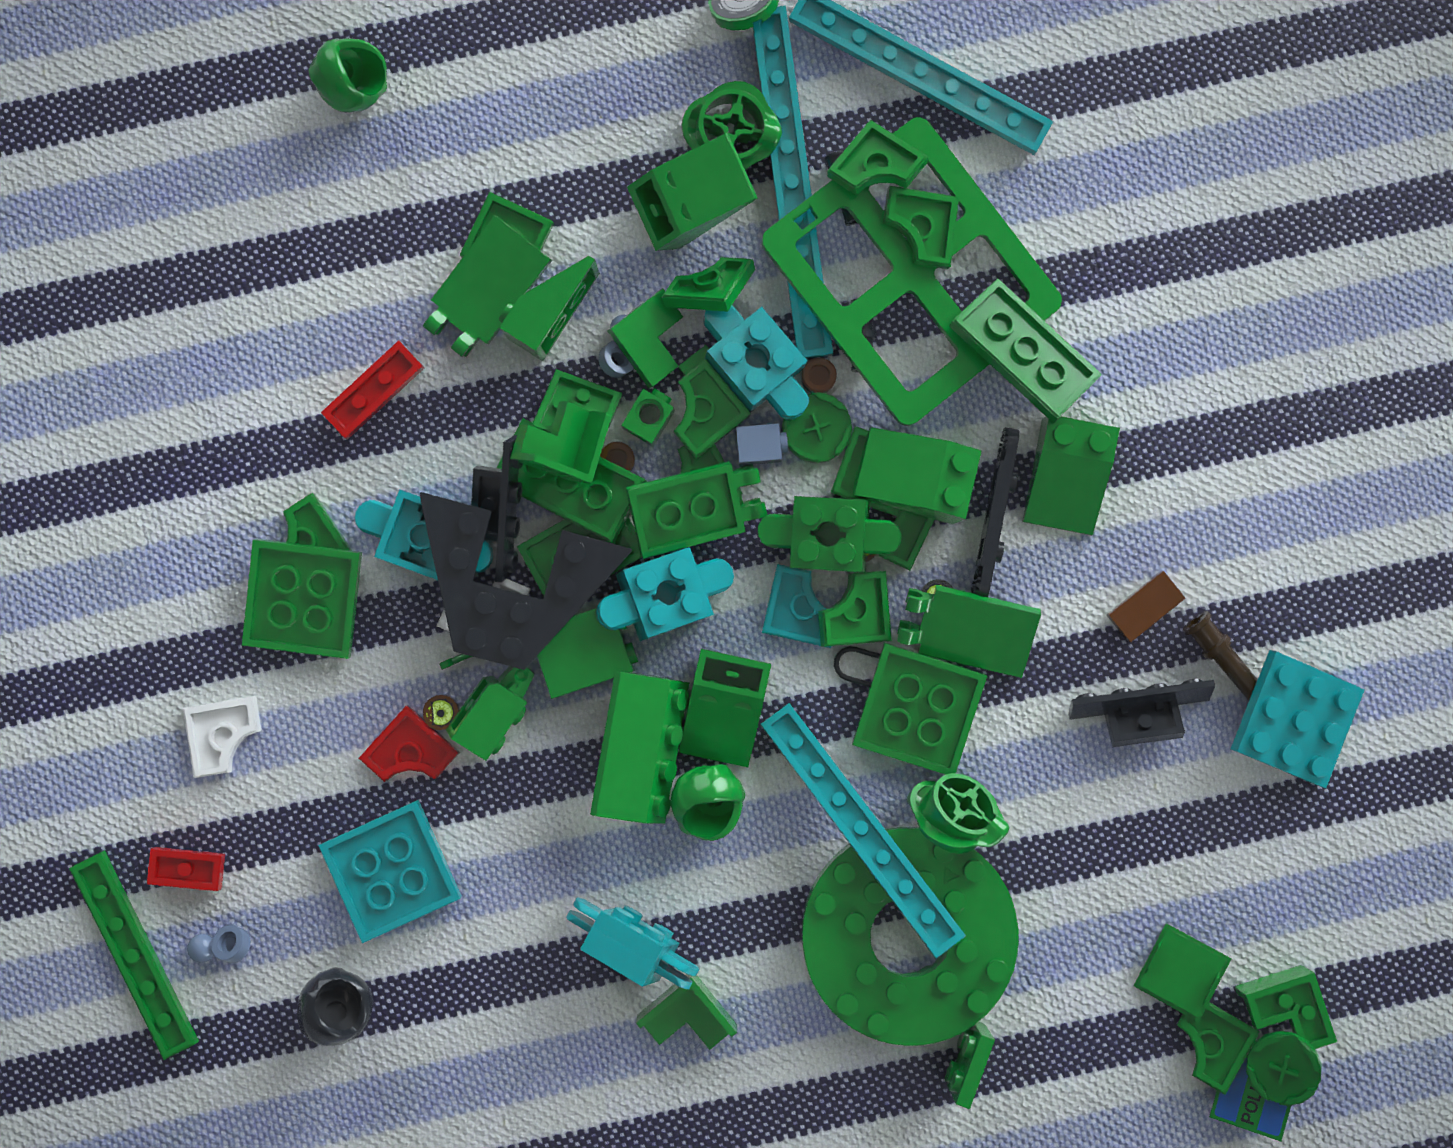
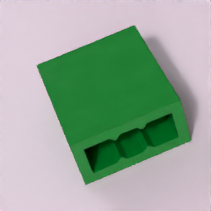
M597 608L574 615L537 655L551 699L614 678L615 671L629 673L635 671L633 664L639 662L632 642L626 644L622 630L627 629V626L617 630L604 628L597 620Z

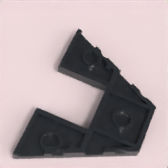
M420 492V500L453 651L525 670L632 551L631 548L562 530L543 599L482 584L473 580L492 511Z

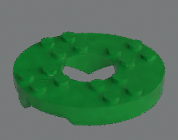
M919 827L885 829L966 935L965 938L947 950L931 965L925 966L917 972L901 974L888 970L876 958L871 947V928L876 915L892 900L850 844H848L825 865L816 878L806 900L802 920L804 958L810 978L822 1000L841 1021L852 1029L877 1041L894 1045L921 1046L934 1044L955 1037L973 1027L991 1011L1003 995L1013 974L1018 954L1019 929L1017 915L1012 898L1000 875L976 850L964 854L943 850L927 839Z

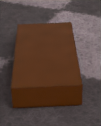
M1160 571L1106 616L1127 642L1131 643L1186 598L1164 571Z

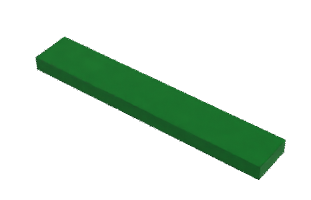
M102 851L70 867L69 870L163 1060L198 1043L197 1035L106 852Z

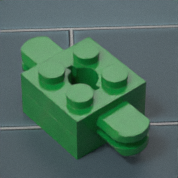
M794 496L793 515L769 514L763 517L758 526V536L764 545L771 548L791 549L790 568L866 572L867 554L889 555L899 548L902 541V534L898 525L889 520L869 519L870 501Z

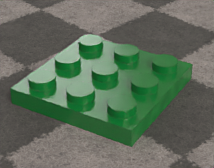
M253 539L242 646L349 659L352 651L362 552Z
M884 642L852 745L945 775L956 773L987 675Z

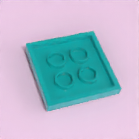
M1269 650L1230 750L1317 786L1327 788L1365 689L1280 652Z
M419 799L318 845L362 943L462 897Z

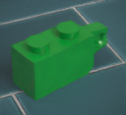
M509 666L498 679L493 675L483 677L447 727L446 731L449 737L485 761H487L491 754H497L505 742L506 737L504 735L511 725H517L526 712L525 705L527 701L524 695L535 673L528 667L522 670Z

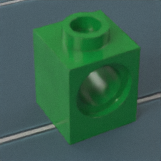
M643 389L621 425L623 430L654 447L675 412L674 407L670 405L672 399L657 389H653L651 393ZM649 406L657 408L660 411L658 421L654 424L642 422L640 414L644 408Z

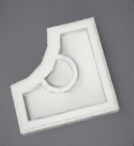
M256 696L183 708L193 777L199 778L232 772L233 756L238 745L249 735L261 731Z

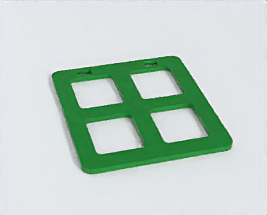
M916 117L893 133L895 136L928 156L927 164L951 196L959 197L958 205L963 210V216L956 221L952 256L976 237H983L1026 292L1027 300L1025 304L1044 321L1054 314L1062 303L1060 292L932 125L926 119ZM831 180L768 228L762 236L761 245L769 258L894 419L901 425L910 426L922 419L990 364L949 327L952 320L962 311L934 275L936 267L913 264L912 249L908 241L896 228L883 224L884 210L870 193L869 187H866L858 195H854ZM841 208L849 211L891 266V272L848 306H841L796 248L798 240ZM810 209L816 220L802 230L794 220ZM905 293L913 294L956 350V356L953 360L913 391H907L862 334V327Z

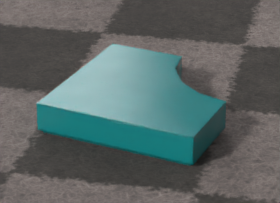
M777 564L762 633L821 646L818 611L827 608L815 596L811 585L812 571Z

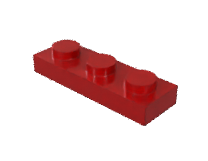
M398 340L332 401L321 414L348 440L425 367Z

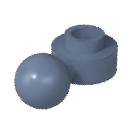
M626 315L615 317L610 324V328ZM614 340L600 350L599 364L607 375L619 378L634 369ZM611 356L617 360L618 365L613 362Z
M226 925L220 928L213 938L207 934L194 936L188 943L187 952L189 957L198 963L207 962L214 956L227 963H237L248 953L251 940L246 930L235 925Z

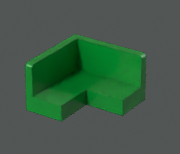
M560 401L550 433L529 424H520L510 459L568 481L592 483L610 424L611 414L589 411L570 402Z
M1298 965L1235 986L1236 993L1245 1001L1255 1029L1258 1030L1289 1020L1292 1032L1308 1040L1315 1049L1337 1042L1315 973L1306 967Z
M686 974L693 981L690 989H684L674 984L637 1014V1026L640 1029L644 1026L659 1045L686 1023L689 1024L709 1050L728 1034L731 1037L737 1034V1023L698 976Z

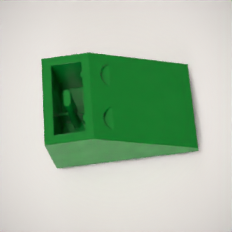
M728 133L650 170L627 186L655 251L681 249L758 199Z
M701 648L679 753L749 767L771 663Z

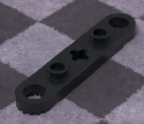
M1004 427L1002 437L1000 438V441L1003 443H999L1000 447L997 452L998 462L995 463L975 565L976 570L973 578L976 581H972V584H975V586L971 587V593L983 597H988L995 562L1000 563L1003 557L1004 542H1000V535L1008 494L1015 492L1018 480V473L1013 472L1019 442V430Z

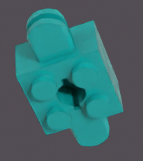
M733 305L728 312L706 310L703 318L704 326L718 342L707 350L704 359L709 362L747 410L751 413L767 400L782 418L793 420L800 417L808 406L809 397L794 377L802 371L808 361L764 308L760 307L746 320Z
M399 489L393 507L376 500L365 501L358 507L355 513L357 527L364 533L380 538L374 557L438 580L420 496ZM486 541L483 543L475 573L484 572L493 562V549Z
M690 547L624 569L616 574L621 591L606 596L599 602L596 609L597 620L600 625L609 630H617L633 624L639 641L714 615L708 597L726 591L733 584V569L728 562L717 558L696 565Z
M579 897L575 899L573 906L589 916L587 917L574 910H570L566 916L567 920L589 932L580 950L642 987L658 982L661 977H664L681 988L690 989L693 981L678 970L696 977L700 969L695 964L675 953L680 943L672 939V931L657 923L653 927L641 920L643 915L640 912L624 905L623 909L615 907L602 910L585 899Z

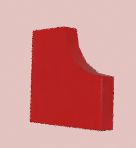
M406 705L358 759L384 782L397 773L405 771L423 772L431 778L437 779L460 752L439 732L429 727L425 720L409 705Z

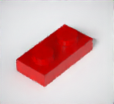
M153 847L150 849L147 884L219 891L222 889L225 854Z

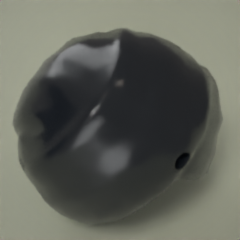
M334 967L319 972L306 983L299 995L297 1020L300 1030L310 1041L324 1046L345 1044L360 1035L370 1021L373 1008L371 990L358 975L345 971L342 968Z

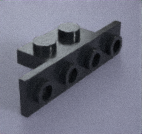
M513 435L503 442L502 469L485 466L473 468L471 506L492 511L484 540L497 541L495 582L502 583L514 573L518 564V553L514 551V538L518 537L520 531V518L516 517V506L520 503L523 488L522 483L518 482V475L523 463L510 459L517 435Z
M1195 678L1186 680L1179 685L1167 686L1164 683H1158L1146 689L1134 691L1129 688H1121L1113 691L1111 694L1098 696L1095 693H1085L1071 700L1068 712L1069 720L1105 715L1112 747L1183 738L1185 730L1178 705L1210 701L1215 689L1214 680L1202 681Z

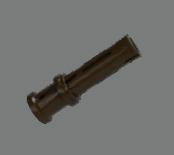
M1208 611L1198 614L1184 626L1183 632L1195 639L1203 649L1202 655L1209 660L1214 659L1249 701L1258 680L1257 677L1231 648L1232 642L1228 634H1222L1210 620L1211 614Z

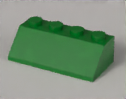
M615 671L590 815L645 824H665L666 816L671 807L670 793L672 782L677 772L676 759L678 747L683 737L682 724L684 712L689 703L688 689L690 682L654 675Z

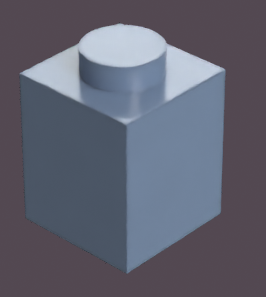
M779 423L736 427L739 466L781 462L782 453H788L787 433L780 432Z

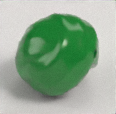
M352 38L328 40L318 49L308 69L309 77L321 98L329 106L340 112L364 111L374 105L387 89V66L384 56L378 48L364 40Z
M726 765L695 767L677 779L670 800L672 813L679 829L683 833L705 841L722 839L735 828L739 820L745 799V791L741 782Z

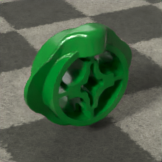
M743 81L724 83L706 96L695 100L687 108L681 123L684 139L691 149L709 142L704 129H708V133L716 137L728 133L733 145L737 143L747 144L748 141L757 143L752 149L738 154L745 170L772 154L782 135L779 120L769 107L764 95L755 86ZM731 104V108L726 114L715 113L714 116L706 114L716 106ZM743 109L753 117L757 128H755V124L745 120L742 114ZM728 123L734 125V134L728 133Z
M951 773L942 776L938 781L920 782L911 790L906 799L923 835L941 849L951 853L964 854L971 852L977 846H995L1007 835L1010 829L1009 824L1004 820L997 806L994 796L981 783L963 774Z

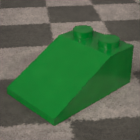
M590 256L585 257L519 296L514 304L508 303L499 317V321L502 322L499 328L507 339L541 361H544L599 276L600 272L595 259Z
M1062 416L1053 424L1047 417H1044L1041 422L1022 522L1092 536L1113 466L1120 428Z
M871 427L869 428L853 496L953 525L966 519L982 450L947 440Z

